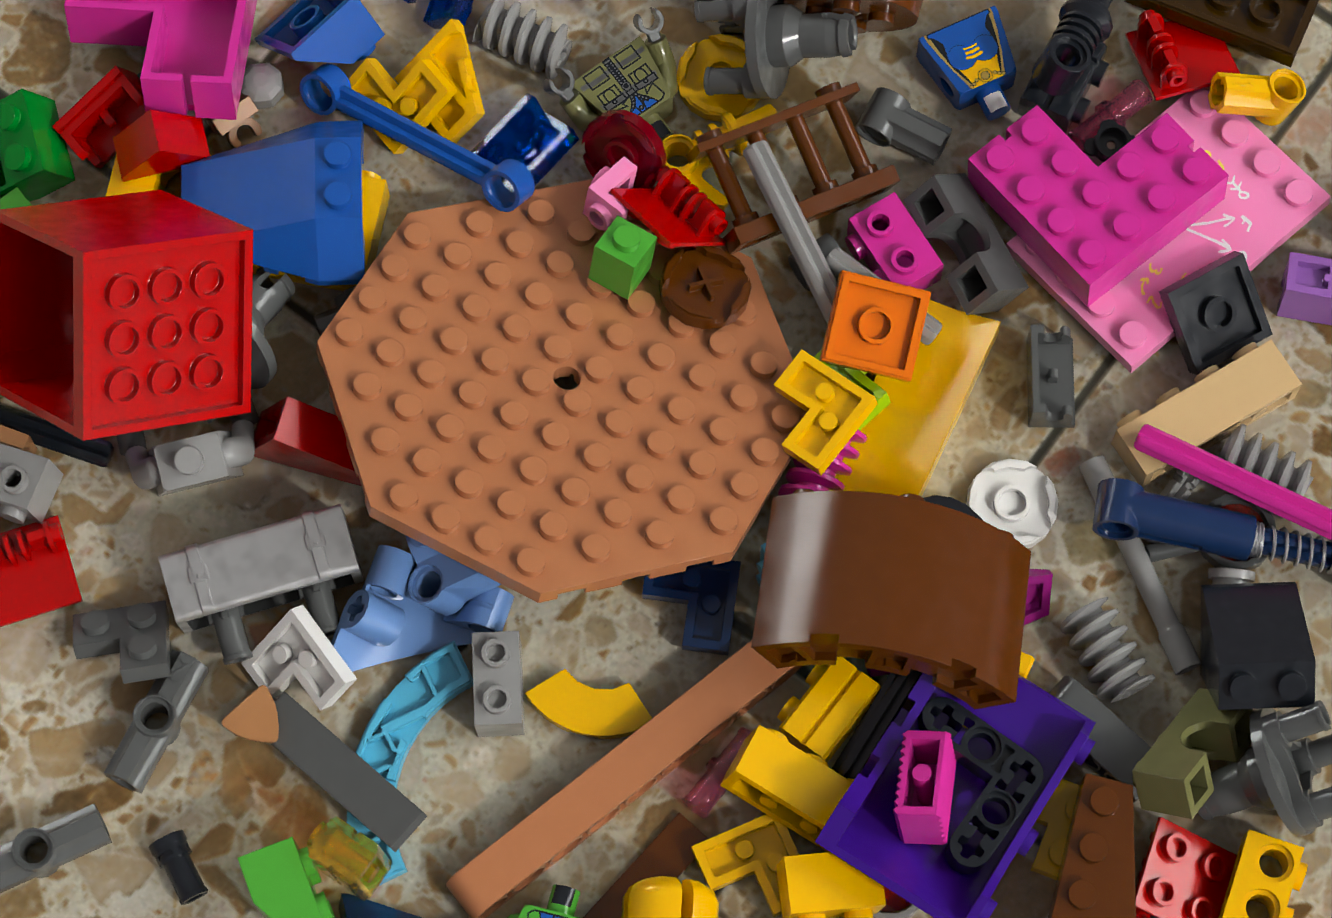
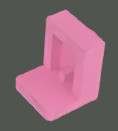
M626 157L621 158L611 168L608 166L603 167L595 175L591 185L588 187L583 214L599 230L606 231L617 215L625 220L627 219L628 209L610 193L612 188H633L638 167Z

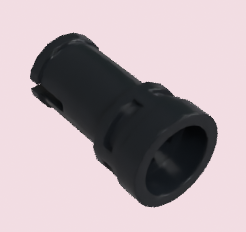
M178 830L161 837L148 848L152 856L156 858L160 868L165 869L180 899V904L186 905L206 895L208 889L204 885L190 857L192 851L186 841L187 837L184 831Z

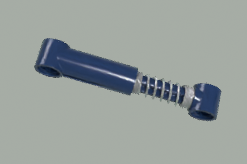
M1109 478L1098 483L1092 530L1103 538L1124 541L1137 537L1246 561L1248 557H1257L1259 559L1263 555L1268 556L1270 562L1277 558L1281 559L1282 564L1286 561H1291L1294 567H1296L1300 563L1304 564L1307 570L1314 566L1318 567L1319 573L1325 569L1327 574L1332 575V540L1325 541L1322 535L1315 539L1309 532L1301 536L1298 530L1288 533L1285 527L1276 530L1272 524L1265 528L1262 522L1257 521L1255 515L1146 492L1140 484L1128 479Z

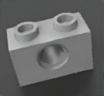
M519 631L472 633L474 725L477 736L525 735L522 644Z

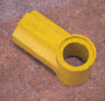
M1285 68L1277 69L1270 76L1217 72L1211 79L1208 99L1210 109H1215L1217 113L1254 116L1265 125L1275 126L1282 123L1304 99L1306 86L1297 73Z

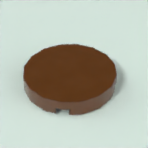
M696 246L695 250L684 252L685 249L674 253L664 264L659 283L661 302L668 312L685 325L700 329L722 328L735 322L746 310L752 288L750 278L748 280L744 272L745 267L741 261L727 251L712 246Z

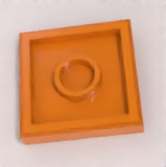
M841 270L819 361L908 383L911 382L931 292Z

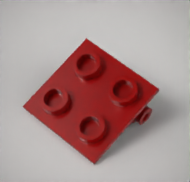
M1150 9L1142 12L1138 18L1137 30L1125 33V37L1156 101L1211 86V79L1217 72L1240 74L1225 41L1174 21L1164 22L1162 15L1155 13L1154 10Z
M668 166L661 168L657 175L658 183L655 188H612L610 191L628 209L627 215L645 224L652 231V234L657 236L656 242L664 247L674 249L675 247L724 246L726 243L719 236L728 226V221L725 219L726 213L711 201L707 195L699 192V188L691 184V181L677 168L670 169Z
M58 515L44 519L42 524L34 522L0 533V627L83 601Z
M1158 817L1154 832H1151L1149 836L1151 843L1147 856L1142 859L1141 865L1143 869L1138 872L1137 876L1139 882L1135 892L1136 918H1150L1151 915L1156 918H1219L1237 855L1163 817Z

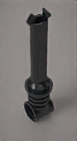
M1068 0L1062 5L1059 12L1060 22L1032 69L1033 80L1043 92L1052 96H1062L1068 94L1090 65L1091 57L1098 44L1108 39L1112 32L1113 23L1108 8L1113 0Z

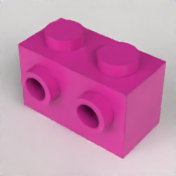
M895 192L848 219L845 242L849 251L857 261L863 259L871 272L882 280L922 290L941 280L944 264Z

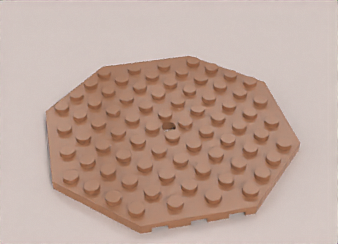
M592 179L535 189L529 199L510 212L497 210L487 199L408 213L317 340L316 347L320 365L324 368L329 383V393L338 421H341L347 439L346 446L356 477L359 476L365 494L364 501L369 517L537 603L555 600L558 594L583 589L587 593L622 585L623 580L648 575V578L651 579L686 571L687 566L711 561L712 565L731 561L792 459L790 455L784 452L781 444L807 413L777 393L774 387V383L793 359L751 257L739 251L732 254L741 261L745 267L744 272L748 280L750 278L752 288L746 310L735 322L716 329H700L685 325L673 317L661 302L659 283L664 264L674 253L685 249L684 252L695 250L694 246L671 249L656 242L651 268L628 300L588 278L594 246L605 233L604 230L594 227L588 217L583 214L588 187L591 185ZM627 215V221L652 234V231L645 224ZM724 245V246H712V247H716V248L723 249V250L727 251V248H726L725 245ZM572 374L578 386L571 390H565L558 387L554 380L559 377H570Z

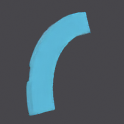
M455 641L434 651L404 675L405 678L396 685L388 697L384 698L377 707L357 746L356 754L396 789L403 764L419 733L445 704L473 686V678ZM347 811L348 845L353 866L363 891L366 893L408 872L401 856L400 848L394 852Z

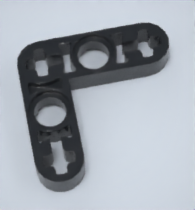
M937 697L931 699L923 708L918 718L919 731H946L950 733L957 762L988 784L954 831L945 847V857L948 864L957 872L972 874L984 867L1038 790L1044 778L1041 763L1032 754L965 707L948 697ZM943 712L949 716L947 725H944L939 730L932 724L935 721L934 716L937 717ZM964 725L968 730L962 736L959 744H957L953 739ZM976 737L987 740L993 749L992 757L986 760L975 758L968 749L969 740ZM1021 767L1028 772L1026 781H1023L1011 796L1004 790L1013 779L1014 772H1017ZM990 801L1001 804L1007 813L1006 821L1002 824L988 822L982 814L983 804ZM978 830L985 836L975 848L974 853L976 855H971L966 859L960 855L963 848L961 844H967L975 831Z

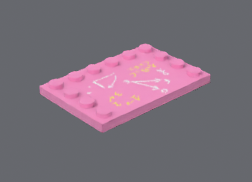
M1211 86L1185 93L1136 134L1135 137L1164 114L1168 113L1194 140L1193 152L1201 147L1229 175L1225 199L1088 308L1018 235L1006 243L1011 256L1130 373L1135 371L1175 336L1159 291L1233 251L1244 254L1248 268L1252 271L1330 203L1331 196L1244 115L1217 113L1215 109H1210L1208 94Z

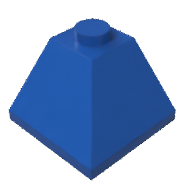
M296 0L263 30L255 40L260 46L295 61L354 64L356 61L368 57L375 50L376 43L385 33L360 0Z

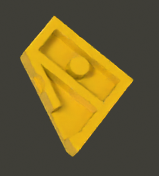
M450 19L394 79L399 84L420 59H431L457 92L430 123L442 137L457 143L483 117L485 111L463 24L459 20Z

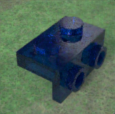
M527 93L471 152L496 165L506 159H514L521 162L531 172L536 186L580 139L573 128L544 112L536 97ZM501 176L503 184L512 193L514 191L512 185Z

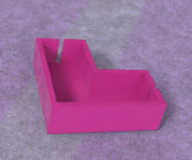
M65 0L64 9L72 43L146 47L140 76L146 112L151 109L187 115L188 110L195 111L196 118L236 120L257 0Z
M1036 105L1006 129V140L998 135L968 158V178L975 191L1087 308L1224 200L1229 175L1201 147L1193 152L1194 140L1168 113L1164 114L1105 162L1097 166Z

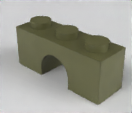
M1199 688L1132 770V781L1137 789L1141 809L1193 819L1214 792L1208 761L1225 760L1237 762L1252 743L1250 715L1253 709L1218 710L1208 689Z

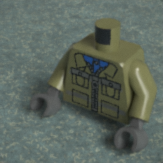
M650 7L655 19L650 28L643 26L639 14H635L633 18L635 28L647 35L645 43L640 36L575 80L572 72L568 69L555 68L562 78L560 89H557L550 79L543 80L542 87L544 91L550 95H559L561 97L560 105L580 131L584 132L590 122L608 110H627L641 116L652 125L662 141L674 134L664 119L673 112V98L678 91L676 62L666 35L659 32L664 25V17L658 9Z

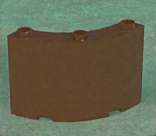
M797 489L792 494L773 497L751 648L777 669L804 665H836L837 657L866 659L865 668L887 671L903 676L908 675L910 670L913 669L933 676V686L956 696L973 709L1014 703L1017 698L1031 551L1016 540L1013 534L1008 531L1000 530L966 513L939 504L926 502L924 498L916 494L897 496L863 491Z

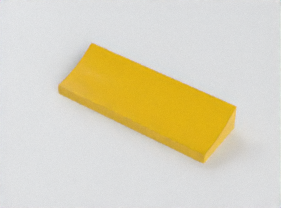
M932 300L929 301L927 313L941 322L942 329L929 345H925L920 341L911 382L908 383L876 375L873 382L887 392L891 403L860 430L867 437L864 444L850 443L860 455L857 460L843 459V462L853 470L850 476L839 474L835 476L836 479L844 484L845 488L843 491L874 492L897 496L916 494L922 497L998 336L1001 321L977 315H966L963 311Z

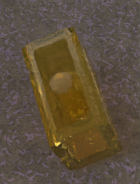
M337 816L330 819L328 823L324 821L319 823L307 841V846L310 847L308 857L321 872L339 885H343L348 891L363 901L368 898L370 899L391 869V860L376 842L361 832L358 833L355 828Z

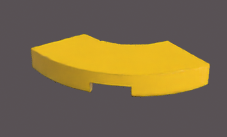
M566 669L561 670L525 692V696L531 705L545 719L560 729L583 736L598 737V739L627 737L652 719L630 683L614 689H594L576 681Z

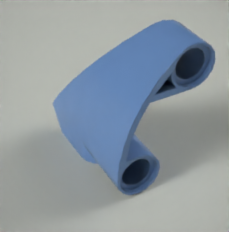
M378 545L363 588L356 591L347 601L331 644L352 672L381 663L436 651L452 641H455L457 646L472 644V633L503 631L514 596L506 590L495 587L465 602L463 607L455 614L448 616L440 615L417 603L408 592L410 575L417 568L412 554L396 547ZM439 585L438 588L436 589L435 594H436V593L438 592V590L440 589V585Z

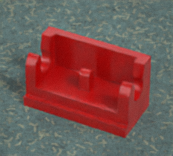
M115 65L52 126L81 160L84 161L88 158L95 167L101 169L116 155L113 137L146 113L140 78L135 72Z

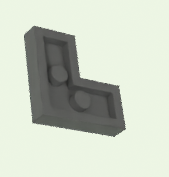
M166 601L139 603L131 606L74 614L73 649L76 659L120 653V672L123 684L171 677L169 612Z

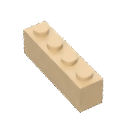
M1272 339L1260 346H1257L1255 342L1244 346L1232 356L1233 362L1221 369L1217 365L1208 367L1194 378L1195 384L1183 391L1175 387L1155 401L1156 407L1144 414L1140 410H1135L1116 424L1118 429H1116L1111 444L1138 484L1144 487L1175 469V467L1134 447L1135 439L1144 424H1149L1206 451L1228 438L1232 431L1243 423L1248 426L1295 398L1302 383Z

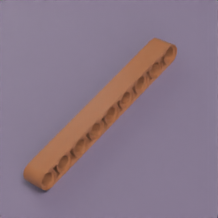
M751 640L456 872L448 880L445 887L470 918H487L786 682L802 666L777 669L751 648Z

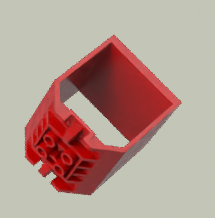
M163 190L0 209V395L83 441L250 413L253 229Z

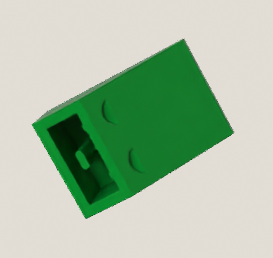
M20 89L0 100V199L18 187L30 202L41 199L76 180L66 142L52 127L59 120L55 100L24 89Z

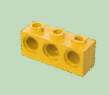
M1249 829L1241 839L1219 918H1249L1246 912V904L1249 901H1258L1264 904L1268 910L1269 918H1293L1294 909L1287 907L1292 889L1300 891L1306 875L1308 864L1300 862L1304 847ZM1271 856L1277 859L1282 867V875L1277 878L1265 875L1259 865L1260 858Z

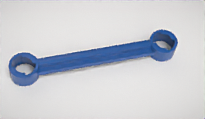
M322 64L303 77L300 82L301 97L306 106L314 113L325 116L337 109L356 120H363V124L481 185L485 198L497 210L503 212L513 211L534 193L535 183L533 176L521 162L514 159H506L496 165L354 91L346 74L333 64ZM320 81L328 88L331 97L323 91ZM501 176L512 185L514 189L512 193L503 184Z

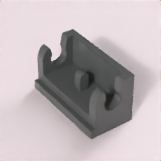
M1031 324L1026 340L1028 427L1074 428V366L1071 330L1067 326H1062L1058 333H1045L1044 324Z

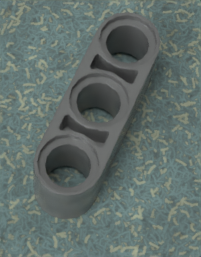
M1064 676L1049 694L1096 722L1089 735V738L1096 741L1084 762L1100 777L1133 785L1132 770L1151 747L1078 681L1070 676ZM1133 785V803H1134V802H1136L1139 798H1138V794H1137V789H1136V788L1134 787V785Z

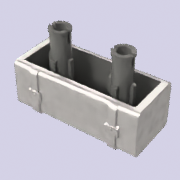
M341 504L318 511L309 510L302 512V515L200 545L195 543L185 546L183 550L158 556L175 621L184 634L214 625L223 654L224 665L243 662L252 658L253 654L249 648L241 617L305 599L309 614L325 636L334 635L340 619L332 590L364 581Z

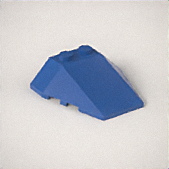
M363 120L315 122L181 165V198L253 229V264L262 266L265 272L277 275L279 271L304 277L305 282L319 286L355 285L359 283L365 274L362 164H364Z

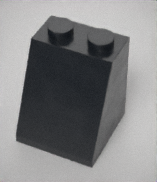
M1295 582L1201 585L1200 675L1218 710L1305 707L1314 704L1316 660Z

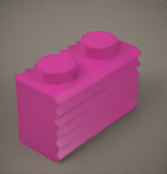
M907 730L902 734L904 741L901 742L903 748L900 751L902 757L899 759L901 766L898 767L900 773L897 775L898 783L896 786L898 791L895 792L896 800L894 801L895 808L893 809L899 836L904 844L944 845L948 840L957 762L951 734L946 731Z

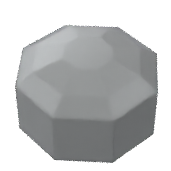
M270 63L251 64L244 73L241 93L248 95L257 109L274 107L284 96L282 73Z

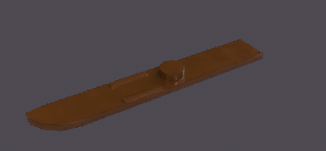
M679 812L583 918H621L623 896L631 885L650 877L667 876L679 878L695 860L691 846L709 838Z

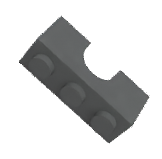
M966 173L933 175L904 199L907 208L925 238L933 237L944 241L957 256L959 266L949 273L946 278L966 315L998 312L1029 288Z

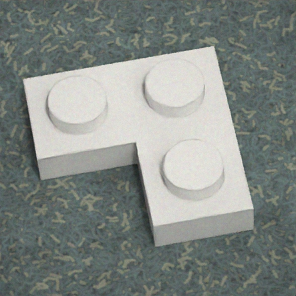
M303 605L290 609L252 651L253 657L241 663L258 687L264 685L268 688L272 698L280 696L297 678L319 710L332 706L357 680L356 676Z

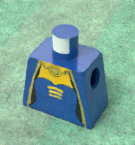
M992 6L919 38L916 53L919 63L955 109L962 110L978 103L988 121L998 119L1010 111L1011 106L1003 91L1010 89L1014 85L1017 71L996 6Z

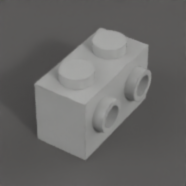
M0 443V516L17 524H24L25 519L42 524L64 474L49 458Z

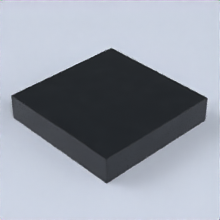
M1233 251L1159 291L1189 373L1198 375L1208 367L1218 365L1231 358L1244 346L1252 342L1258 343L1273 335L1246 259L1241 252Z

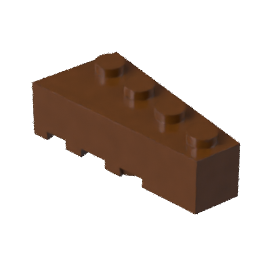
M1088 773L1084 775L1079 784L1048 918H1136L1133 785Z

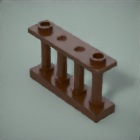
M840 82L831 83L815 92L817 98L722 134L721 129L716 128L695 139L697 144L686 155L689 164L706 157L709 158L735 217V220L732 221L734 228L722 238L726 242L725 246L728 253L733 254L778 236L782 232L772 213L759 217L757 211H751L725 152L726 149L746 141L749 142V145L761 140L768 142L765 134L788 125L815 186L812 189L814 196L799 202L797 195H794L807 223L885 193L901 181L894 165L878 170L876 164H871L844 105V103L848 102L860 91L857 82L845 87H841ZM826 110L830 115L854 170V173L851 174L853 180L840 186L836 179L831 180L805 121V118Z

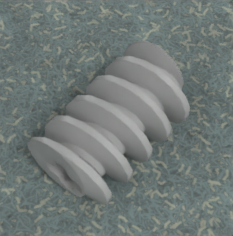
M494 0L492 3H489L478 20L472 42L476 43L482 39L484 48L493 50L498 46L499 55L508 58L514 54L515 63L520 65L530 61V68L534 72L539 73L546 68V77L554 80L559 75L555 68H563L571 52L572 41L567 39L568 25L562 24L554 33L551 31L552 17L547 16L540 25L535 24L537 10L531 9L522 18L520 17L521 3L515 1L508 10L504 9L505 0Z
M1243 423L1232 431L1218 457L1302 496L1305 495L1314 477L1310 476L1312 461L1306 460L1298 468H1295L1296 452L1291 450L1279 459L1277 458L1279 443L1276 441L1263 450L1261 449L1263 434L1258 432L1250 440L1246 441L1247 425Z
M1104 597L1070 614L1063 621L1060 629L1064 634L1076 633L1069 642L1070 648L1074 651L1086 649L1080 655L1078 662L1083 667L1094 666L1087 675L1089 682H1104L1098 688L1096 695L1101 700L1113 698L1111 701L1113 703L1145 688L1156 677L1154 674L1139 676L1137 673L1147 661L1145 657L1130 660L1128 655L1136 648L1137 643L1136 641L1120 642L1119 639L1128 630L1127 625L1111 626L1110 622L1120 612L1118 609L1103 611L1101 606L1108 600V597Z

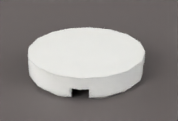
M1005 459L990 463L982 469V472L976 475L968 488L966 505L977 513L983 521L1000 530L1010 532L1026 548H1032L1048 535L1055 523L1058 497L1053 482L1047 475L1045 477L1035 465L1028 461Z

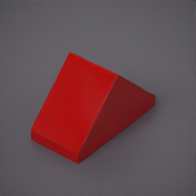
M150 109L113 137L123 182L181 169V165L210 156L203 120L195 116Z

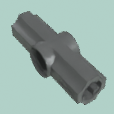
M172 650L170 653L171 677L155 679L147 696L136 704L133 711V721L104 771L106 777L132 792L135 791L142 794L167 746L172 744L179 736L180 723L209 672V668L182 651ZM155 713H164L169 716L167 723L160 729L151 730L145 727L147 719Z
M91 804L41 828L32 827L24 829L17 834L14 840L1 845L0 893L33 878L49 877L60 866L112 843L108 829L97 806ZM40 842L47 843L48 851L45 858L39 863H27L26 856L30 847Z

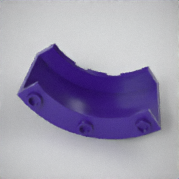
M922 673L907 697L915 703L910 712L903 707L901 708L873 750L861 773H858L834 809L815 843L933 918H990L998 902L991 899V896L1016 853L1025 857L1040 833L1032 828L1072 762L1081 766L1095 745L1096 741L1089 738V735L1096 722L1021 675L1018 678L1016 702L973 709L956 696L933 686V676ZM937 697H948L965 707L1032 754L1041 763L1044 778L1038 790L984 867L972 874L957 872L948 864L945 857L947 843L944 845L904 844L900 839L893 812L895 808L894 801L896 800L895 792L898 791L896 786L898 783L897 775L900 774L898 767L901 766L899 761L902 757L900 751L903 749L901 742L904 741L902 734L907 730L919 731L918 718L923 708L931 699ZM942 712L939 716H934L935 721L932 725L940 730L944 725H947L949 719L947 714ZM962 727L953 741L959 744L962 736L968 729ZM977 737L969 740L968 749L975 758L986 760L992 757L993 749L987 740ZM956 762L948 840L988 785L958 762ZM1020 767L1017 772H1014L1013 779L1004 791L1012 796L1020 784L1026 781L1028 772ZM991 801L983 804L982 814L988 822L1002 824L1006 821L1007 813L1001 804ZM976 830L967 844H961L963 848L960 855L966 859L971 855H976L974 853L975 848L985 835Z

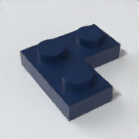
M731 560L715 565L708 561L687 566L686 571L651 579L648 578V575H645L642 599L688 605L682 650L729 655L741 561Z

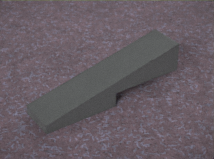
M284 691L275 701L279 723L278 741L270 744L396 852L425 820L427 815Z

